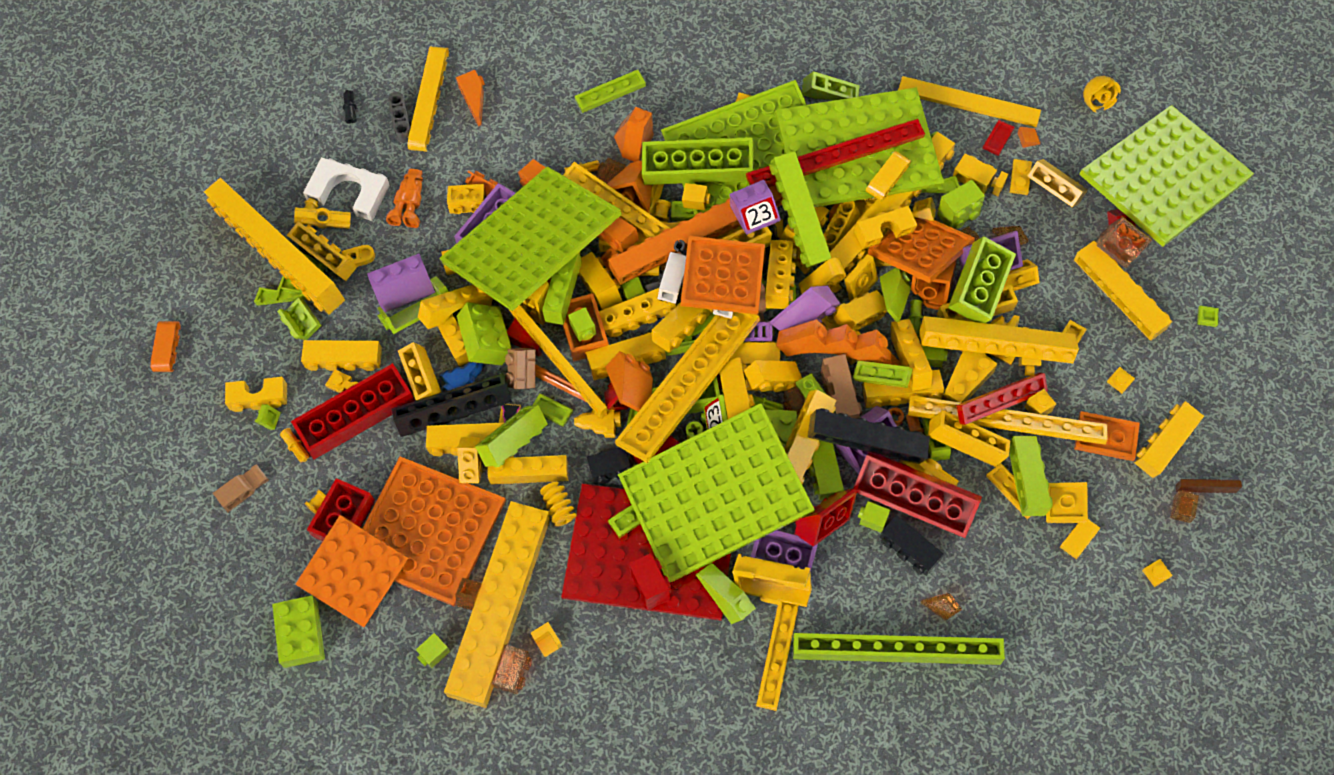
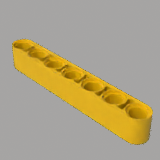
M429 47L408 137L409 150L427 152L426 147L429 145L431 137L429 134L434 124L433 116L436 115L438 106L436 103L441 93L440 85L442 86L444 80L443 72L446 71V59L449 57L448 48Z

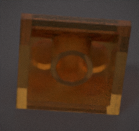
M1121 217L1110 224L1097 238V247L1127 268L1152 242V239Z

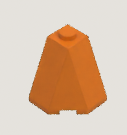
M635 107L619 126L614 138L623 158L633 162L641 160L642 142H650L654 136L652 113Z
M642 160L632 162L609 181L607 185L648 213L652 185H644Z
M957 259L931 283L912 276L911 290L915 295L918 294L921 297L923 304L927 308L939 310L940 306L948 303Z

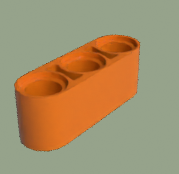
M158 322L151 356V370L153 372L174 371L172 367L175 364L177 355L175 350L179 343L180 335H178V332L181 330L180 322Z

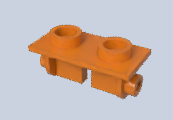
M468 171L471 176L465 180L467 185L484 184L485 196H488L498 184V182L492 179L489 181L485 180V175L478 171H475V173Z

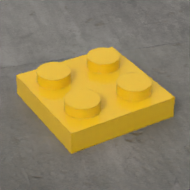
M869 254L858 262L857 266L852 272L847 274L844 280L849 301L856 297H862L878 281L874 258Z
M1087 482L1049 483L1048 492L1053 504L1046 514V522L1088 523Z

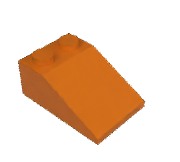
M619 351L605 368L620 403L639 412L652 395L653 377L650 367L643 361H637L631 354L626 355Z

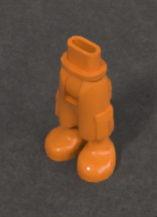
M409 169L408 173L404 175L400 188L394 197L393 203L395 207L386 216V222L389 225L400 226L403 219V223L407 227H419L420 220L415 214V210L419 208L422 199L423 178L421 177V170ZM407 207L402 218V210Z

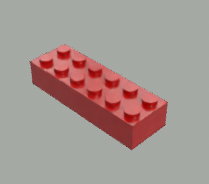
M392 363L295 418L291 423L307 451L315 460L393 415L392 408L414 402L415 400Z
M868 452L854 488L858 490L857 493L963 538H966L982 499V496L871 452Z

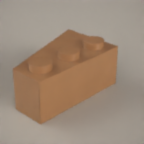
M842 354L823 359L820 374L826 394L837 400L834 405L836 407L834 413H844L848 417L859 418L862 409L856 399V389L852 383L846 355Z

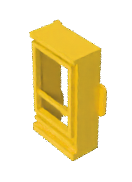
M738 554L732 573L735 584L745 594L760 597L761 601L781 605L782 602L807 607L812 591L810 568L805 567L803 570L800 567L794 568L792 565L747 556L742 557L741 554Z

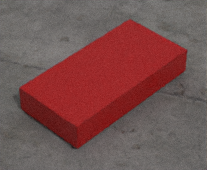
M998 120L982 149L999 156L1015 127Z

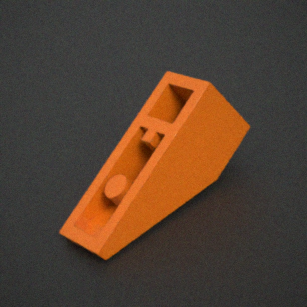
M476 70L456 77V81L477 125L480 126L482 123L484 98L483 85L485 83L482 76H478Z

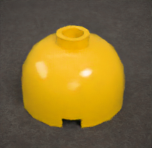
M1097 76L1091 79L1085 86L1083 91L1084 102L1094 112L1104 107V110L1111 108L1118 100L1116 96L1121 92L1120 85L1108 76ZM1097 99L1103 106H1096L1093 104V101Z

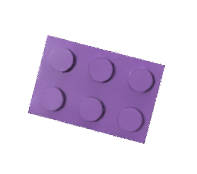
M776 530L755 541L751 557L792 565L794 568L800 567L803 570L807 567L810 568L811 572L818 544L813 547L796 535Z

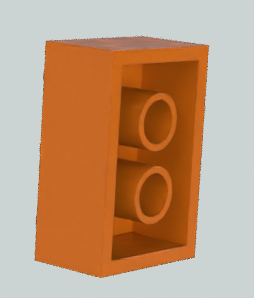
M594 294L571 299L563 328L574 362L585 359V352L609 344ZM586 307L595 325L596 334L589 340L579 342L570 325L568 315Z

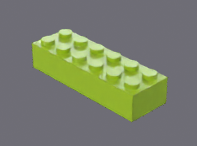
M753 137L642 142V178L644 185L747 181L746 173L754 171Z

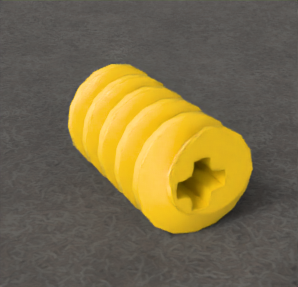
M552 482L541 488L540 494L543 496V501L546 503V508L549 510L552 522L555 523V526H562L571 522L577 517V514H570L574 507H567L571 500H564L568 496L567 492L561 493L565 490V486H558L559 482Z

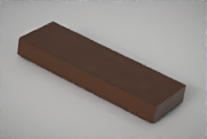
M1180 479L1175 486L1176 492L1237 493L1242 488L1241 480Z

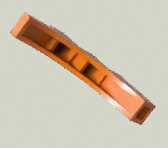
M816 319L781 330L778 334L776 346L787 357L806 353L845 354L846 357L859 361L902 366L901 362L887 349L888 340L878 330L857 335L847 324L827 330Z

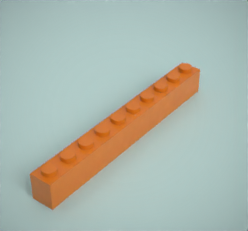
M776 185L768 187L773 195L776 207L781 206L783 198L781 193L777 191ZM730 198L721 205L716 204L710 210L696 214L688 221H681L672 229H665L659 235L647 238L639 245H632L621 254H614L609 259V268L619 285L666 263L670 252L679 253L674 249V244L677 240H683L688 244L689 236L716 238L741 226L730 207Z

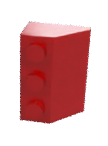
M855 488L845 490L824 498L816 507L813 506L815 512L796 520L795 535L813 547L850 520L858 490Z

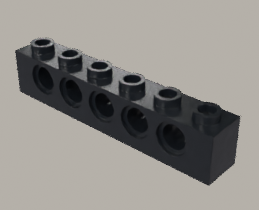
M502 373L392 408V414L400 437L425 430L427 426L446 424L478 412L503 406L512 401Z

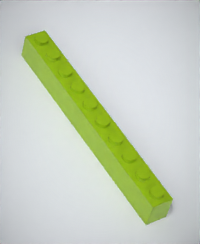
M794 633L793 659L984 665H1001L1005 660L1004 638Z

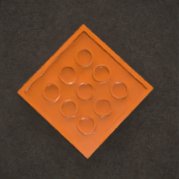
M914 217L917 227L913 233L896 238L890 229L883 235L884 237L879 244L868 248L869 255L931 283L963 254V247L974 243L975 237L936 220L930 221Z
M689 236L680 306L758 315L765 244Z
M340 515L295 585L362 627H365L409 557Z

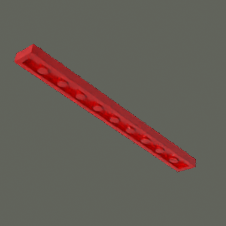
M915 119L798 156L797 158L803 176L924 138L925 132L919 120ZM770 166L746 173L749 186L762 180L766 182L768 187L776 185L777 180L775 175H772Z

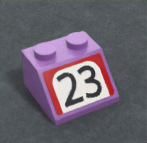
M764 180L730 194V207L746 235L780 221L773 195Z

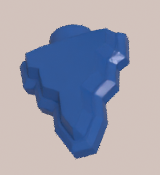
M469 362L464 367H456L451 371L446 370L440 375V378L445 382L443 389L448 391L475 382V379L481 374L484 363Z

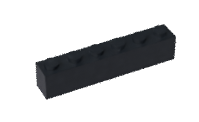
M816 409L811 414L808 438L921 464L928 458L930 436L923 435L922 432H910L902 427H889L882 422L872 423L868 422L865 418H851L847 414H835L827 409Z

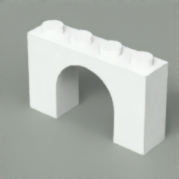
M321 157L303 192L306 200L312 198L318 202V205L324 206L331 190L337 184L344 181H354L362 186L361 192L353 206L354 213L357 217L373 221L390 186L387 177L380 173H371L364 168L358 169L347 163L342 164L333 159Z
M670 252L657 299L676 304L684 279L685 255ZM714 310L713 314L731 319L733 312Z

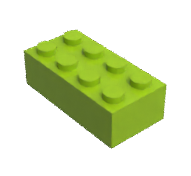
M984 236L972 244L948 308L973 322L986 323L992 320L1016 253Z

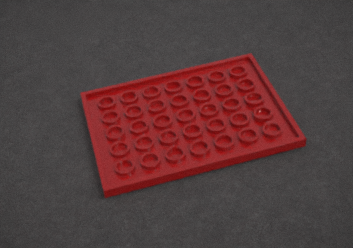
M582 484L562 590V599L722 621L723 612L696 576L707 565L671 582L670 588L672 592L669 593L670 600L648 610L631 577L629 563L650 553L655 559L656 556L641 524L619 538L608 523L609 519L632 505L625 489ZM731 553L711 562L727 577Z

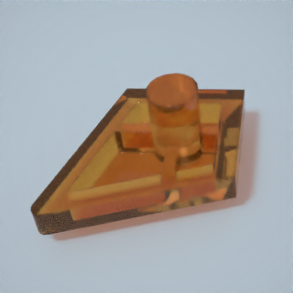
M1021 226L992 229L996 236L1017 231L1020 245L1029 241Z
M950 593L926 598L921 601V604L945 621L962 610Z

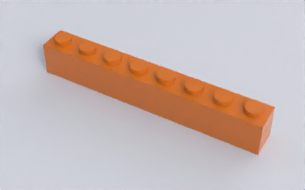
M534 159L531 160L518 172L520 184L525 186L546 167ZM620 217L597 236L601 241H606L614 250H619L622 253L639 240L637 229Z

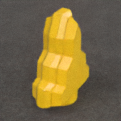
M607 409V415L602 419L594 410L589 413H582L574 418V426L584 430L592 429L595 434H603L605 438H615L616 427H621L620 411L615 412V410Z

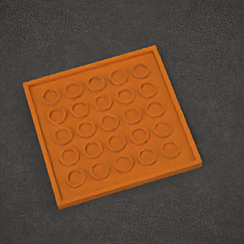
M400 456L362 529L409 557L394 582L455 607L506 499L469 483H459V479Z

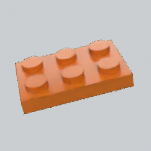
M1083 411L1079 413L1078 420L1107 424L1106 444L1075 440L1074 450L1129 461L1135 460L1140 423Z

